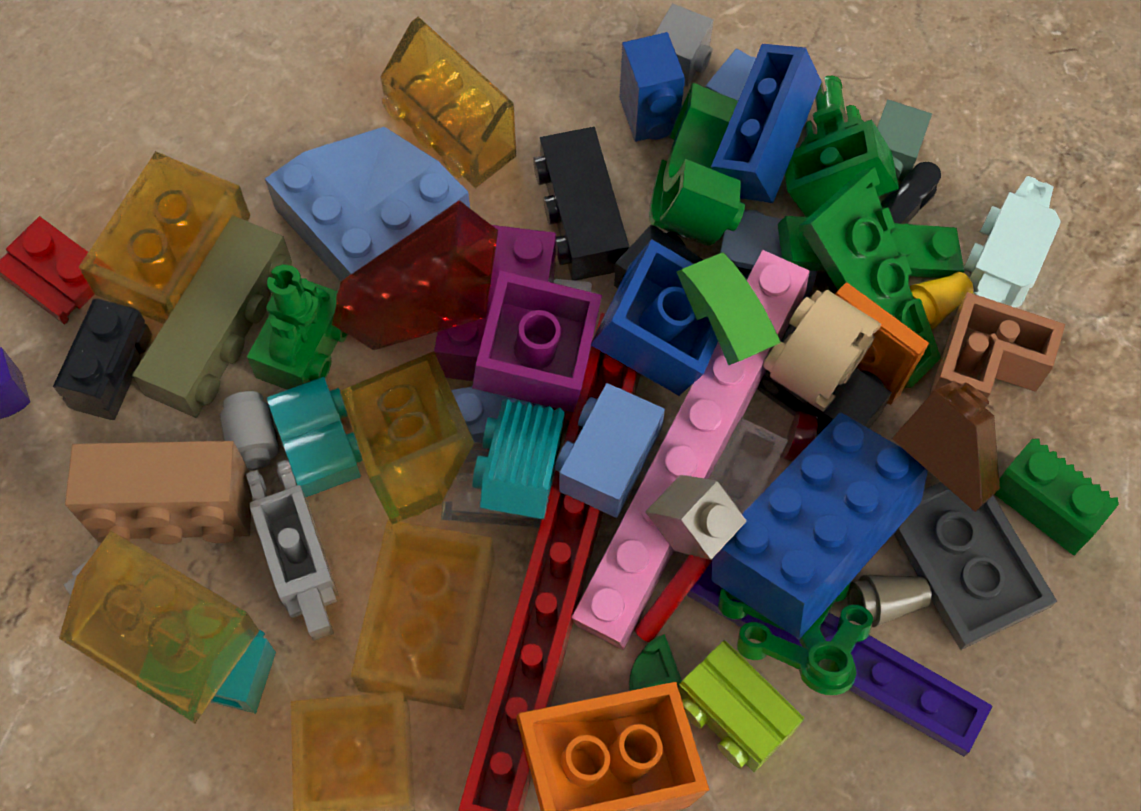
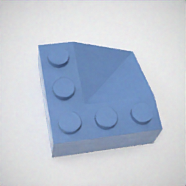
M386 127L305 151L265 178L273 205L278 213L360 303L456 234L459 221L472 222L468 191L438 160Z

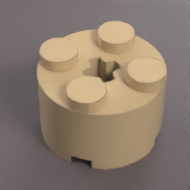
M817 290L811 299L806 297L798 306L789 324L796 327L795 331L790 333L784 342L773 347L763 364V368L771 372L770 377L821 411H825L836 397L832 394L838 384L842 385L848 381L875 338L873 334L880 329L882 324L829 290H826L824 293Z

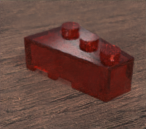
M460 200L343 279L340 282L336 296L337 302L332 325L370 349L377 350L486 318L498 229Z

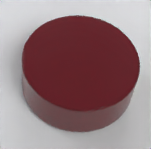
M801 411L796 413L784 445L783 459L793 462L815 439L818 429L816 416Z

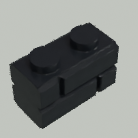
M98 298L92 300L53 385L69 408L108 420L116 419L134 378L132 375L141 362L140 354L145 352L152 336V332L148 325L145 324L140 311Z

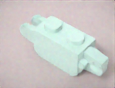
M1027 176L1015 194L1009 192L1001 209L994 206L991 207L980 230L981 233L988 235L984 246L977 243L974 244L963 268L971 273L970 280L974 288L973 294L1012 307L1022 305L1029 288L1033 287L1061 223L1056 211L1049 208L1054 188L1052 185Z

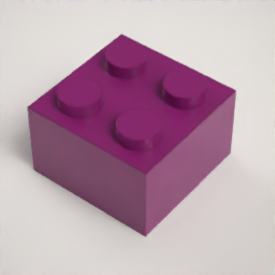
M500 270L475 365L472 388L574 412L583 384L602 295Z

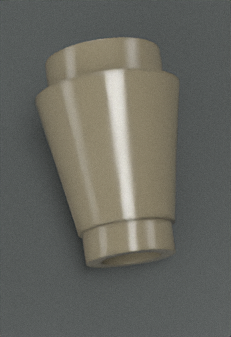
M862 575L857 582L850 584L847 600L848 605H860L871 612L873 616L871 627L874 628L917 611L920 608L928 607L931 603V590L923 576Z

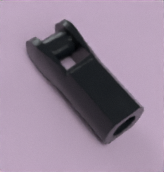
M932 162L917 164L903 179L901 185H898L899 189L892 191L881 202L882 208L889 207L894 223L908 224L918 211L934 197L937 191V184L941 179L940 168Z

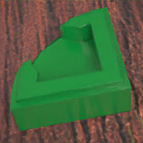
M665 634L650 641L637 656L630 673L629 691L676 682L679 687L682 679Z

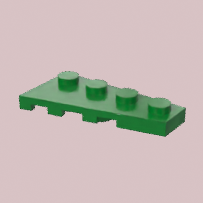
M875 167L863 169L802 222L799 228L837 290L846 282L929 342L904 387L912 388L941 359L922 301L921 299L913 298L908 283V275L912 274L906 255H898L890 229L896 226L889 207L882 208L875 189V186L881 183Z

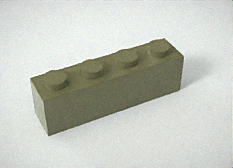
M234 215L231 216L132 375L145 396L194 418H197L204 405H209L215 399L219 391L221 376L229 363H235L240 357L244 348V338L253 323H259L266 313L268 298L271 295L267 286L268 276L273 278L271 271L278 265H292L284 236Z

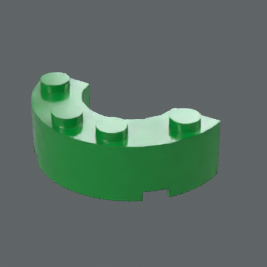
M692 83L669 137L674 142L668 161L662 159L657 172L649 209L651 225L706 246L714 244L726 229L732 232L737 229L745 210V203L740 202L741 181L713 170L711 165L738 100Z

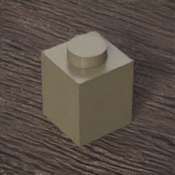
M680 475L645 511L674 551L710 560L747 522L717 480Z

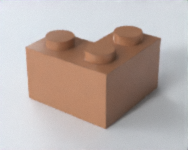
M967 292L952 321L930 394L934 390L955 381L959 386H962L965 382L972 385L988 398L995 378L1036 392L1054 366L1065 324Z

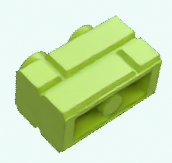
M726 640L722 641L702 663L689 673L678 687L688 720L699 729L706 724L721 739L717 744L718 749L728 761L739 769L746 764L753 772L757 771L799 728L805 719Z

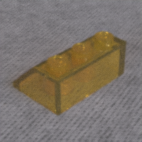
M419 16L412 20L380 76L384 94L382 104L396 121L402 119L412 128L415 138L424 148L428 150L433 148L442 156L445 166L456 178L464 177L476 189L517 156L514 103Z
M432 351L340 390L369 480L392 525L409 517L418 516L424 511L442 504L474 444L436 354Z
M110 531L76 576L59 639L196 724L260 630L246 611L113 531Z

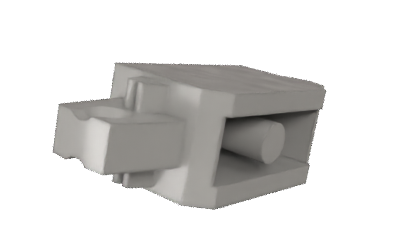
M287 459L277 463V473L281 484L285 487V490L267 496L264 478L259 474L258 470L246 473L254 500L250 502V509L278 596L291 618L303 614L308 632L312 640L315 641L334 634L325 606L337 602L336 596L339 594L309 503L301 486L297 485L289 460Z

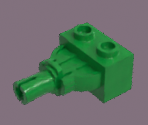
M833 75L824 77L826 91L824 92L823 83L821 82L815 97L817 112L813 113V120L816 123L817 129L811 120L806 122V137L800 147L794 150L785 172L787 191L806 217L813 214L863 169L875 167L881 183L875 186L878 196L899 189L892 151L872 119L864 122L859 109L854 105L846 106V113L842 82Z
M278 265L271 271L273 278L268 276L267 279L268 289L272 293V297L266 306L269 316L248 353L247 359L257 379L288 390L322 377L327 378L332 363L331 354L337 342L342 343L346 340L351 330L353 317L350 315L345 294L308 281L306 278H301L297 268L292 265Z

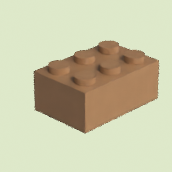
M234 441L72 444L65 505L98 542L107 545L113 541L117 545H125L130 542V539L150 538L152 542L159 544H177L182 541V538L202 537L203 540L211 543H229L234 540V537L250 536V502H252V493L246 473L250 471Z

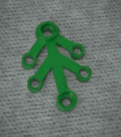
M850 582L799 639L802 647L772 635L770 629L761 623L750 622L740 628L737 650L743 657L750 660H761L767 655L799 669L802 681L815 692L824 695H839L847 692L854 684L856 667L851 652L857 642L863 641L869 636L873 616L863 606L848 605L841 611L837 625L838 631L831 641L824 639L820 627L834 603L842 601L847 597ZM723 588L721 589L718 608L724 616L731 619H741L749 614L784 630L744 602L729 600L739 599ZM849 621H854V622H857V623H859V624H861V625H855V624H852V623L849 622ZM748 639H755L761 643H753Z

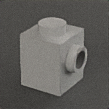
M672 3L654 35L668 32L685 76L684 86L688 87L696 71L703 73L710 61L713 48L710 47L714 19Z

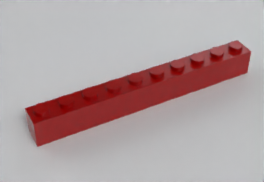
M601 313L596 332L605 316V313ZM591 346L581 392L574 412H572L564 444L567 441L576 442L583 427L578 426V421L590 397L598 399L606 383L635 395L641 374ZM555 471L545 519L541 520L458 811H523L532 775L516 716L522 712L551 707L574 623L572 616L580 601L603 516V511L561 493L559 490L558 471Z

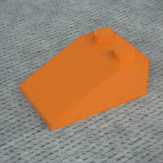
M676 682L522 712L516 716L541 811H676L690 807L710 790Z

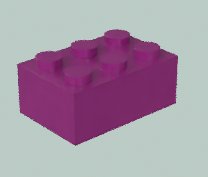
M459 221L434 347L438 377L473 381L475 365L499 271H506L553 283L556 267V233Z

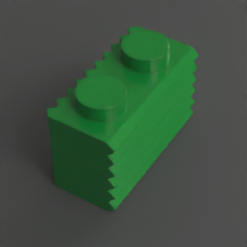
M1039 438L1031 439L999 478L1000 489L994 494L1073 556L1096 534L1119 505L1118 497L1110 498L1109 491H1101L1100 484H1092L1091 477L1084 478L1083 471H1075L1074 464L1066 465V459L1058 458L1057 451L1049 452L1048 445H1041Z

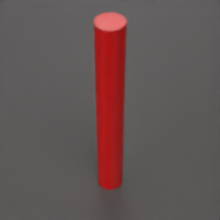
M689 555L634 629L641 639L649 643L657 636L712 560Z

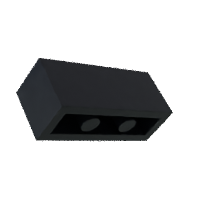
M595 126L540 137V156L533 157V165L538 185L546 184L549 196L543 197L548 224H557L560 236L556 237V255L559 265L568 264L571 279L574 281L615 273V263L629 249V243Z

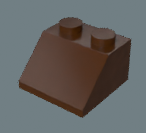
M954 381L934 390L892 439L976 512L1000 489L995 417L985 408L989 401L981 392L966 382L959 386Z

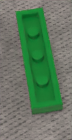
M785 216L777 224L782 258L809 271L826 272L799 228V225L808 217ZM894 223L896 227L890 229L898 255H906L912 272L908 276L942 278L956 272L965 271L963 269L964 265L956 227Z

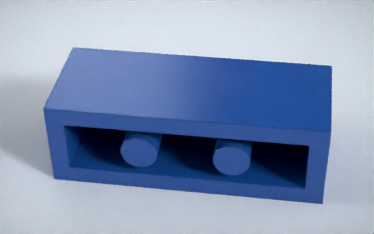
M761 44L711 165L713 170L741 181V199L773 203L822 82L805 47Z

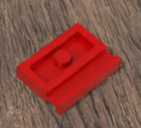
M40 216L6 248L8 253L0 259V276L64 325L69 321L67 316L76 307L81 309L113 277L107 265Z

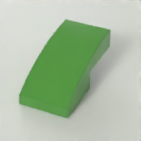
M724 252L677 271L696 319L699 320L708 316L728 365L742 361L781 343L757 295Z

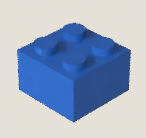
M651 239L629 265L592 340L591 346L680 396L704 374L717 346L718 339L708 316L699 320L696 319L677 274V271L693 265V263Z

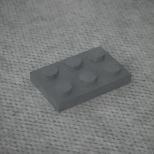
M939 482L924 489L921 503L894 532L916 574L923 576L927 580L931 590V600L960 650L1043 612L1057 602L994 496L974 512L943 483Z

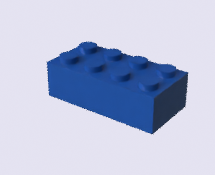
M840 412L742 513L747 522L713 557L711 581L797 639H800L921 503L928 470L902 447Z

